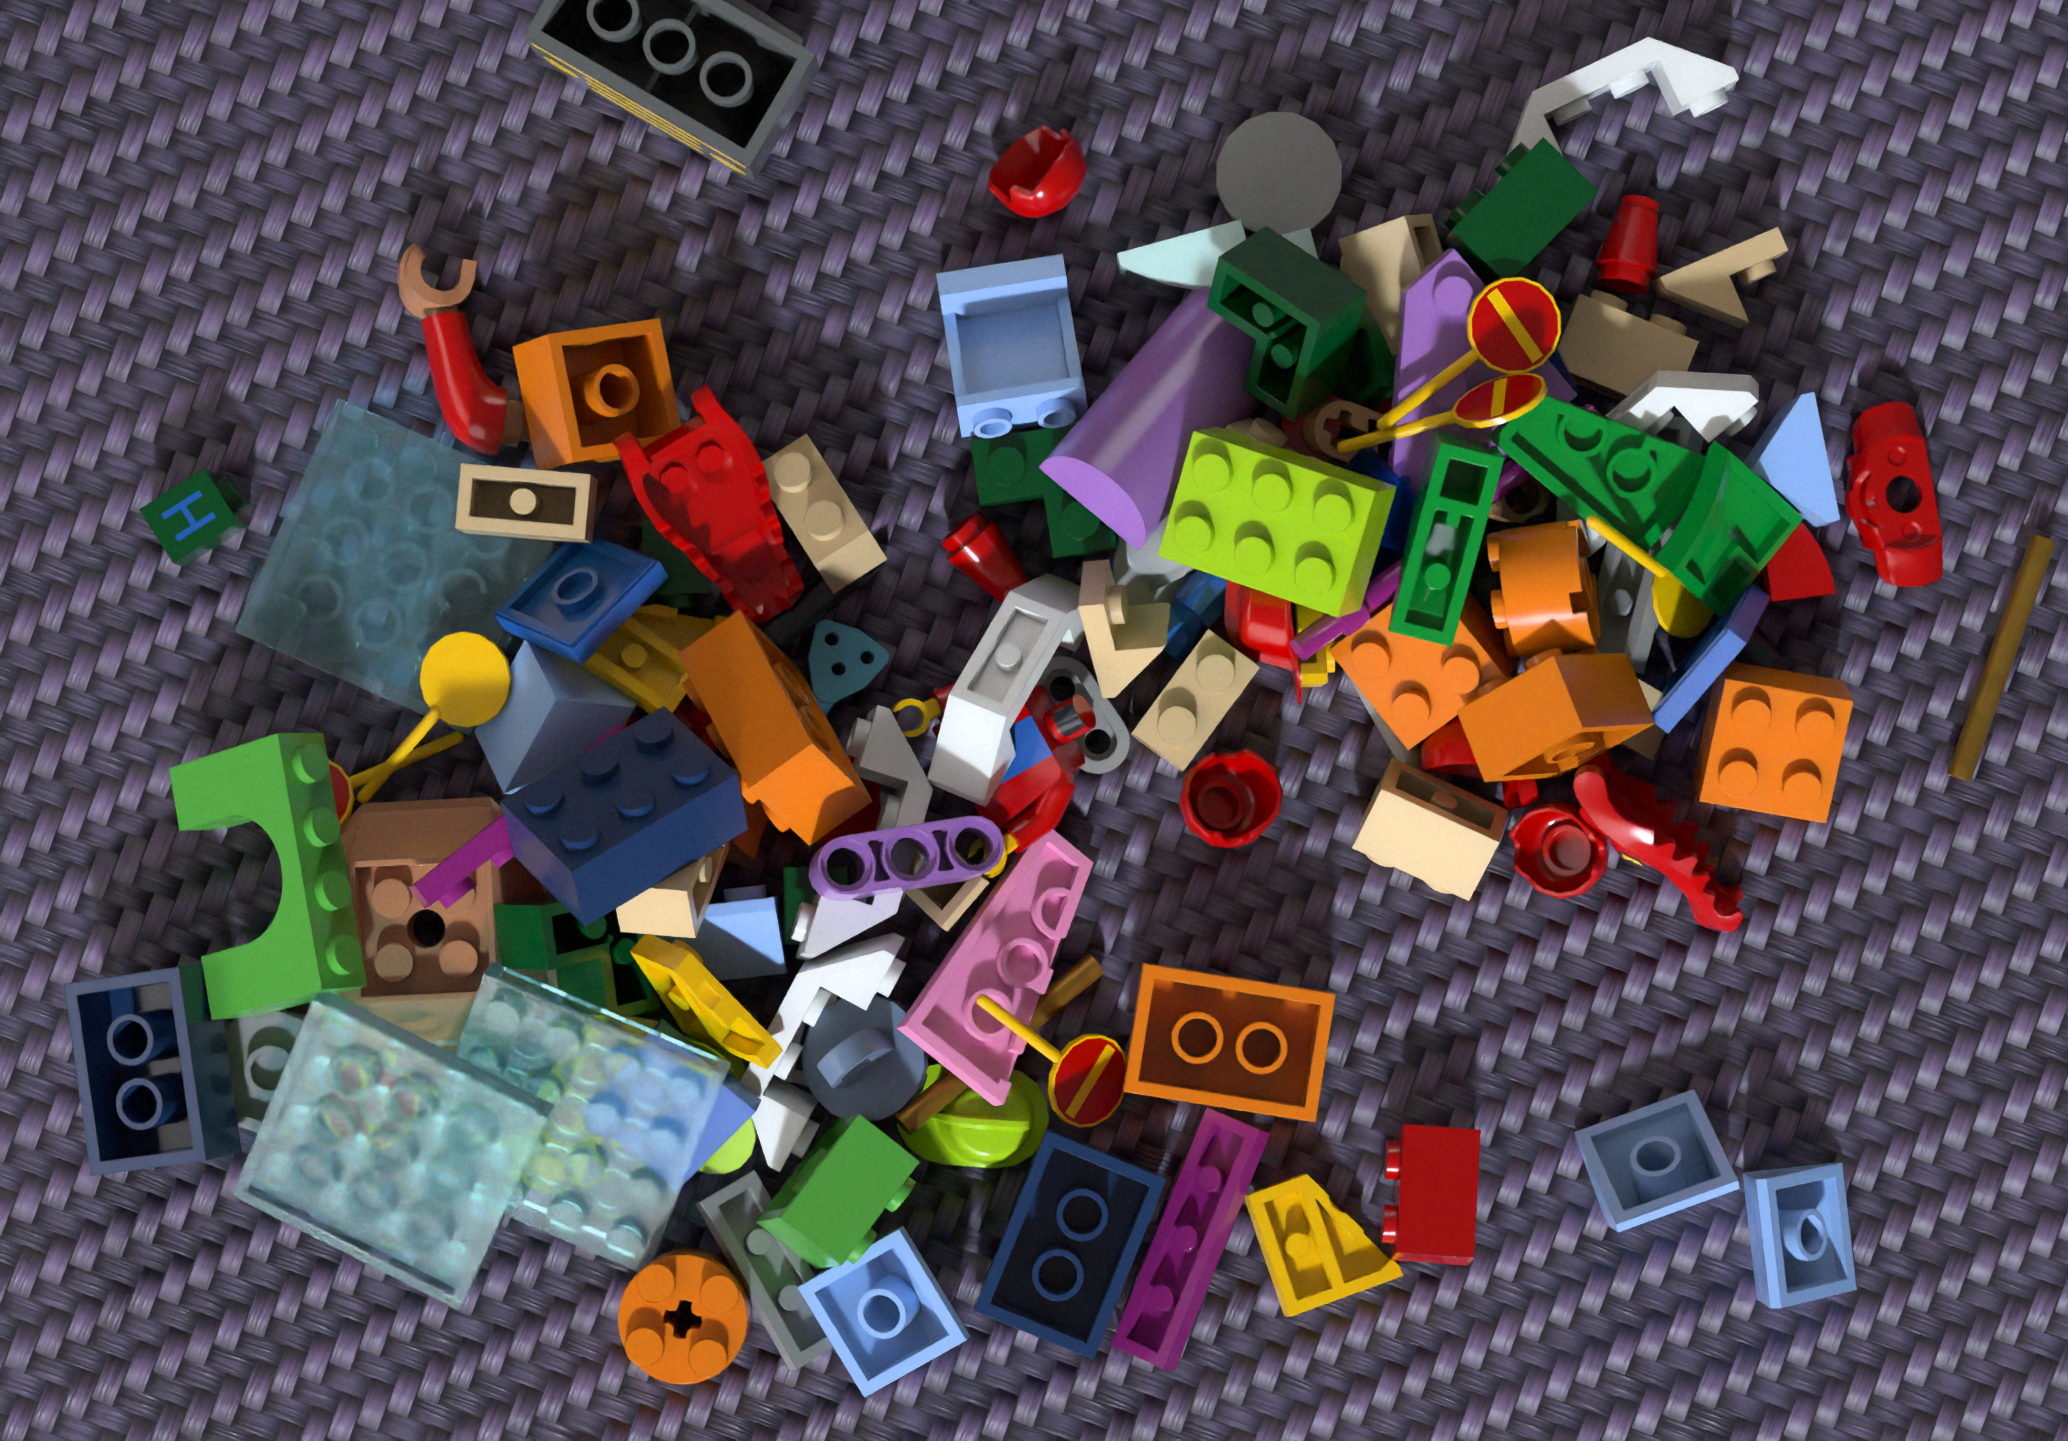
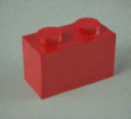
M1403 1124L1398 1132V1140H1387L1384 1178L1395 1180L1394 1205H1383L1381 1243H1392L1391 1260L1468 1266L1474 1259L1481 1130Z

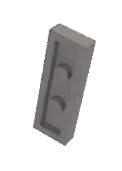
M753 1170L695 1205L730 1267L743 1285L751 1304L788 1369L793 1371L833 1348V1345L798 1289L801 1284L815 1276L809 1264L756 1222L772 1199L756 1171Z

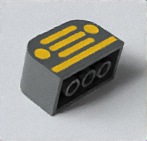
M544 0L523 35L535 54L567 77L716 164L752 181L756 180L820 70L815 53L723 0Z

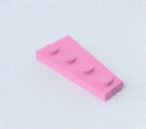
M1051 830L1023 852L1016 854L896 1027L993 1106L1004 1105L1012 1084L1008 1082L1017 1056L1023 1054L1027 1042L979 1006L976 1001L979 994H986L1026 1026H1029L1038 999L1047 990L1054 971L1050 968L1060 940L1067 936L1094 863L1054 830Z

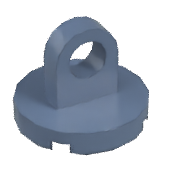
M875 994L867 1010H864L842 998L826 1006L815 1026H809L802 1048L803 1075L814 1098L832 1114L842 1118L860 1114L868 1121L886 1120L897 1114L922 1092L928 1076L926 1071L930 1055L896 1028L908 1012V1009L901 1002Z

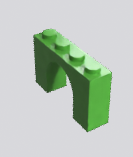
M276 733L170 767L169 772L179 831L228 829L255 821L266 831L274 843L282 870L281 900L277 913L268 929L252 942L201 957L211 1019L261 1016L366 987L367 981L362 949L360 947L351 886L348 878L323 733Z

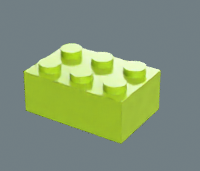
M1220 427L1195 430L1191 437L1157 556L1339 618L1361 609L1397 486Z

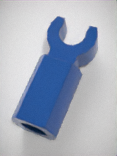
M1196 569L1174 594L1173 597L1176 599V602L1170 608L1167 643L1163 650L1177 661L1191 649L1197 632L1202 626L1210 628L1224 612L1227 579Z

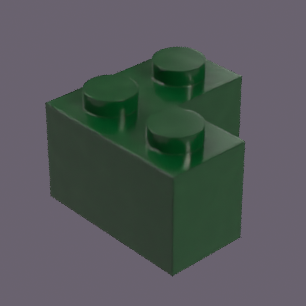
M1544 137L1531 150L1520 142L1494 169L1502 179L1485 196L1475 188L1451 212L1450 217L1444 223L1451 232L1441 246L1445 250L1448 248L1455 249L1485 286L1501 278L1517 277L1599 192Z
M1265 226L1219 256L1206 307L1256 339L1244 390L1292 422H1295L1340 391L1367 291L1271 228Z
M1076 424L1002 435L996 438L970 440L981 509L1044 500L1053 562L1115 552L1117 548L1115 531L1039 469L1044 460Z
M550 891L493 904L502 968L544 971L556 969L562 1018L610 1022L660 1009L658 993L630 953L632 948L645 934L621 932L616 909L585 927Z

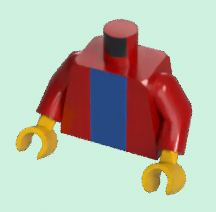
M955 683L932 691L927 701L921 702L920 700L907 698L901 699L894 704L891 709L892 713L901 710L905 706L912 705L919 710L921 715L919 725L913 730L903 731L904 736H919L928 728L930 720L937 717L941 722L931 727L938 739L948 696ZM1043 685L1035 686L1010 728L1016 756L987 806L984 807L973 802L980 816L991 820L1001 829L1004 840V852L999 863L990 871L984 873V877L990 878L999 875L1005 867L1009 853L1013 850L1017 853L1023 852L1060 823L1076 790L1073 774L1085 764V756L1075 739L1096 726V718L1092 707L1083 696L1075 694L1056 705L1050 693ZM977 839L971 845L968 858L983 848L980 839Z

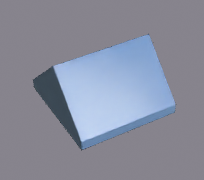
M1815 392L1802 394L1780 407L1744 461V464L1804 518L1801 522L1808 530L1838 521L1840 516Z
M525 638L510 666L512 675L510 697L498 715L489 722L477 726L475 734L503 793L513 794L573 759L620 723L624 728L638 702L580 664L538 646Z
M1694 1089L1574 1132L1606 1224L1616 1232H1621L1740 1189L1738 1179Z
M1842 1162L1744 1172L1743 1182L1757 1300L1769 1308H1785L1857 1290Z
M904 1226L876 1236L872 1245L855 1264L846 1260L842 1266L828 1267L798 1287L864 1398L961 1344L970 1337Z

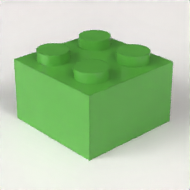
M860 1114L832 1120L756 1222L815 1269L842 1266L846 1260L855 1264L875 1240L877 1233L871 1229V1226L886 1208L890 1212H894L914 1188L916 1182L909 1176L919 1164V1161Z

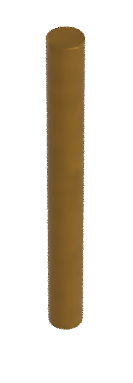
M2031 534L1946 773L1949 776L1967 782L1972 780L2056 544L2051 539Z
M1090 954L1083 957L1047 987L1045 994L1040 995L1028 1026L1034 1032L1104 974L1100 964ZM948 1070L895 1114L894 1118L899 1126L911 1136L969 1086Z

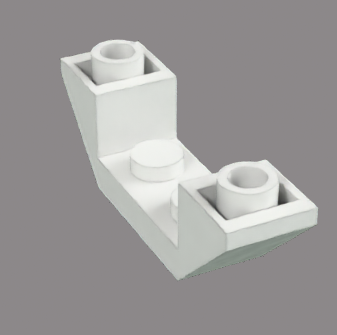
M1647 37L1532 91L1523 108L1507 155L1520 142L1531 150L1544 137L1563 156L1546 121L1547 119L1553 117L1557 126L1570 122L1592 109L1588 102L1589 99L1611 90L1614 99H1617L1649 83L1645 73L1652 71L1672 115L1674 116L1690 108L1694 118L1727 103L1729 100L1725 91L1731 89L1739 80V77L1734 67ZM1499 175V178H1498L1497 183L1502 179V177H1501L1500 175Z
M1658 370L1605 416L1655 436L1672 419L1674 414L1669 409L1675 406L1705 440L1710 443L1723 431L1727 436L1734 435L1752 420L1757 413V409L1753 405L1759 400V384L1751 375ZM1557 497L1556 522L1580 518L1586 529L1591 553L1594 554L1604 545L1607 539L1590 528L1585 519ZM1592 554L1581 555L1580 557H1586V558H1588V557L1591 556Z
M1046 573L1008 593L949 693L927 777L931 785L984 807L987 806L1016 756L1010 734V728L1057 647L1062 646L1076 652L1085 637L1078 608L1080 585Z
M877 705L868 713L866 720L856 718L845 752L847 755L855 757L853 766L859 777L898 789L897 796L887 794L878 817L876 831L921 824L924 822L933 788L891 710ZM897 842L894 844L891 850V861L899 872L908 875L916 848L907 842ZM903 891L868 896L865 903L853 899L844 901L829 900L818 893L813 896L811 904L801 902L790 936L791 939L800 941L795 958L809 961L893 916L898 911Z
M893 932L828 950L809 961H805L797 973L767 1030L783 1049L782 1053L768 1069L750 1062L740 1083L762 1100L757 1111L752 1115V1119L767 1164L776 1171H781L790 1153L800 1158L803 1157L820 1125L809 1119L818 1102L814 1096L785 1082L803 1046L793 1042L802 1022H805L814 1027L832 993L864 1010H867L876 992L889 997L906 965L905 962L895 958L905 940L904 937Z

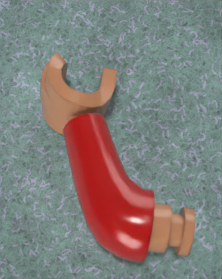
M412 243L404 252L397 269L399 296L404 306L413 315L423 319L421 325L429 367L445 422L458 440L474 451L497 456L500 445L517 448L519 441L528 442L529 450H533L523 402L508 400L507 388L497 386L486 376L477 356L465 314L458 312V309L467 299L474 283L477 261L462 259L457 269L455 287L448 291L437 290L425 283L421 275V267L427 255L419 245L416 246Z

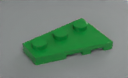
M1546 394L1544 399L1535 408L1516 419L1498 425L1488 436L1494 444L1583 519L1587 520L1590 515L1598 516L1646 552L1649 551L1690 503L1707 457L1549 394Z

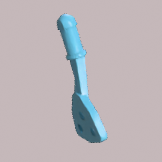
M828 619L820 620L816 624L808 656L811 689L825 716L835 704L866 689L886 667L889 660L887 650L860 629ZM834 635L837 637L838 643L830 646L826 643L825 637ZM863 653H869L873 656L874 660L871 664H865L861 661L860 657ZM837 664L842 665L845 673L837 676L832 672V667Z

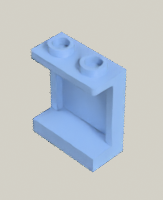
M1063 254L936 274L962 438L975 435L982 438H996L1005 435L1010 430L1039 425L1045 428H1059L1082 418L1088 411L1068 295Z

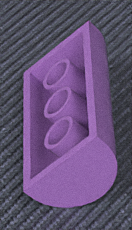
M1211 288L1192 290L1039 467V469L1137 551L1141 549L1170 514L1193 431L1212 427L1225 429L1228 424L1250 418L1263 403L1244 390L1256 339L1206 307Z

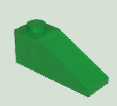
M1437 430L1433 431L1414 502L1388 624L1389 632L1452 647L1505 459L1497 445Z

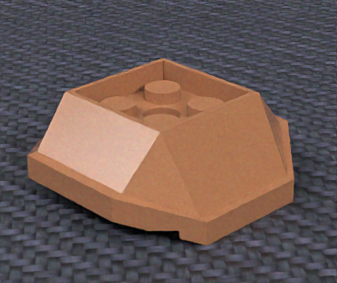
M494 797L363 803L340 829L367 986L309 1003L368 1053H385L396 1058L504 1052L558 992L556 969L544 971L502 968L493 904L549 891L515 856L499 868H496L490 859L470 874V877L477 885L447 909L439 900L431 906L424 908L409 889L416 881L503 814L501 804ZM427 909L437 912L445 923L444 937L433 947L422 944L414 933L415 919L422 911Z

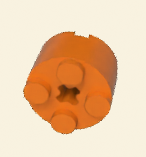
M1580 518L1504 529L1501 532L1487 534L1490 565L1493 572H1500L1502 588L1491 591L1492 613L1496 628L1504 629L1505 645L1509 658L1532 657L1556 648L1566 652L1598 647L1597 639L1601 638V616L1596 575L1590 574L1586 557L1579 558L1581 555L1592 554L1582 520Z
M674 1249L648 1262L628 1284L621 1298L618 1311L619 1334L628 1358L648 1375L671 1384L698 1383L718 1375L736 1357L750 1329L752 1304L739 1278L733 1272L729 1263L722 1257L702 1249ZM683 1300L692 1303L691 1310L693 1314L702 1316V1322H694L688 1331L679 1329L678 1319L671 1317L669 1311L677 1310Z

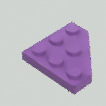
M1448 248L1400 291L1399 318H1401L1399 357L1395 359L1392 409L1472 349L1467 338V316L1473 300L1483 290L1485 284L1455 249ZM1479 359L1398 420L1393 427L1451 411L1456 401L1469 390L1489 380L1510 374H1504L1488 368ZM1548 359L1543 365L1527 372L1544 378L1548 389L1546 394L1570 402L1578 395ZM1457 423L1392 440V448H1389L1387 475L1414 505L1434 430L1496 445L1488 436L1498 425L1485 428H1465ZM1499 448L1500 452L1505 458V461L1509 457V455H1507L1503 450Z

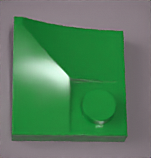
M1714 440L1708 448L1702 474L1693 497L1682 519L1654 560L1699 602L1722 619L1804 518L1750 468Z

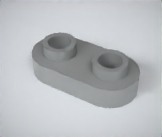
M1059 656L1051 658L1035 686L1043 685L1050 693V685L1058 677H1066L1073 682L1075 686L1074 695L1079 694L1088 701L1096 718V726L1075 739L1085 756V764L1080 769L1094 774L1112 771L1123 762L1129 750L1130 737L1126 725L1108 698L1102 699L1098 683L1084 664L1071 657ZM1052 697V699H1053V701L1055 702L1056 705L1062 702V701H1057V700H1055V699ZM1093 730H1102L1110 738V747L1102 754H1093L1086 748V736Z

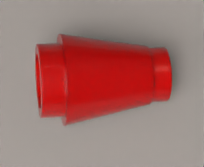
M1625 195L1621 198L1620 207L1617 209L1594 264L1595 268L1599 270L1598 283L1604 288L1624 294H1644L1648 291L1650 281L1657 278V213L1659 208L1657 201L1640 195Z
M980 510L966 517L940 542L949 553L946 560L993 598H996L1001 605L1011 590L1031 581L1024 573V568L995 518L987 520Z

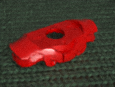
M1886 402L1874 406L1861 413L1852 427L1855 455L1848 457L1846 460L1848 480L1846 492H1844L1845 509L1848 518L1852 519L1858 530L1862 548L1872 549L1877 572L1884 582L1889 585L1903 587L1927 585L1939 580L1942 576L1943 537L1925 440L1914 411L1908 403ZM1897 476L1910 478L1919 490L1918 504L1909 513L1895 511L1886 499L1887 486Z

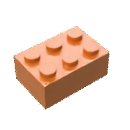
M740 609L677 654L689 676L682 683L684 690L703 714L708 713L713 722L706 727V731L718 750L727 759L732 757L737 766L733 771L737 773L741 794L751 804L760 799L765 813L778 830L783 833L791 828L810 846L872 802L870 795L801 670Z
M1142 962L1123 1079V1092L1316 1122L1336 994L1330 991Z

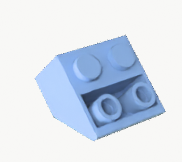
M766 885L724 889V902L710 903L708 905L696 938L653 935L671 944L674 940H681L690 945L704 960V967L718 981L783 974L790 971L787 945H783L782 896L767 897Z

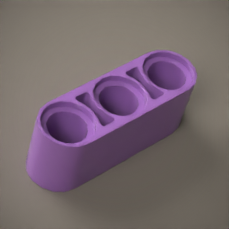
M965 816L846 835L829 841L813 855L809 864V879L812 887L820 896L835 901L967 881L983 875L999 863L1004 852V840L1000 829L991 820L982 816ZM960 832H970L981 840L984 847V856L978 865L965 863L957 856L955 840ZM907 842L918 850L921 857V866L915 875H905L893 866L891 850L895 843ZM843 852L855 861L857 877L852 885H840L829 877L827 860L831 853Z

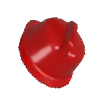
M1226 580L1224 623L1226 634L1234 648L1248 659L1291 670L1296 701L1298 704H1301L1302 696L1298 657L1290 645V639L1295 636L1291 613L1292 602Z

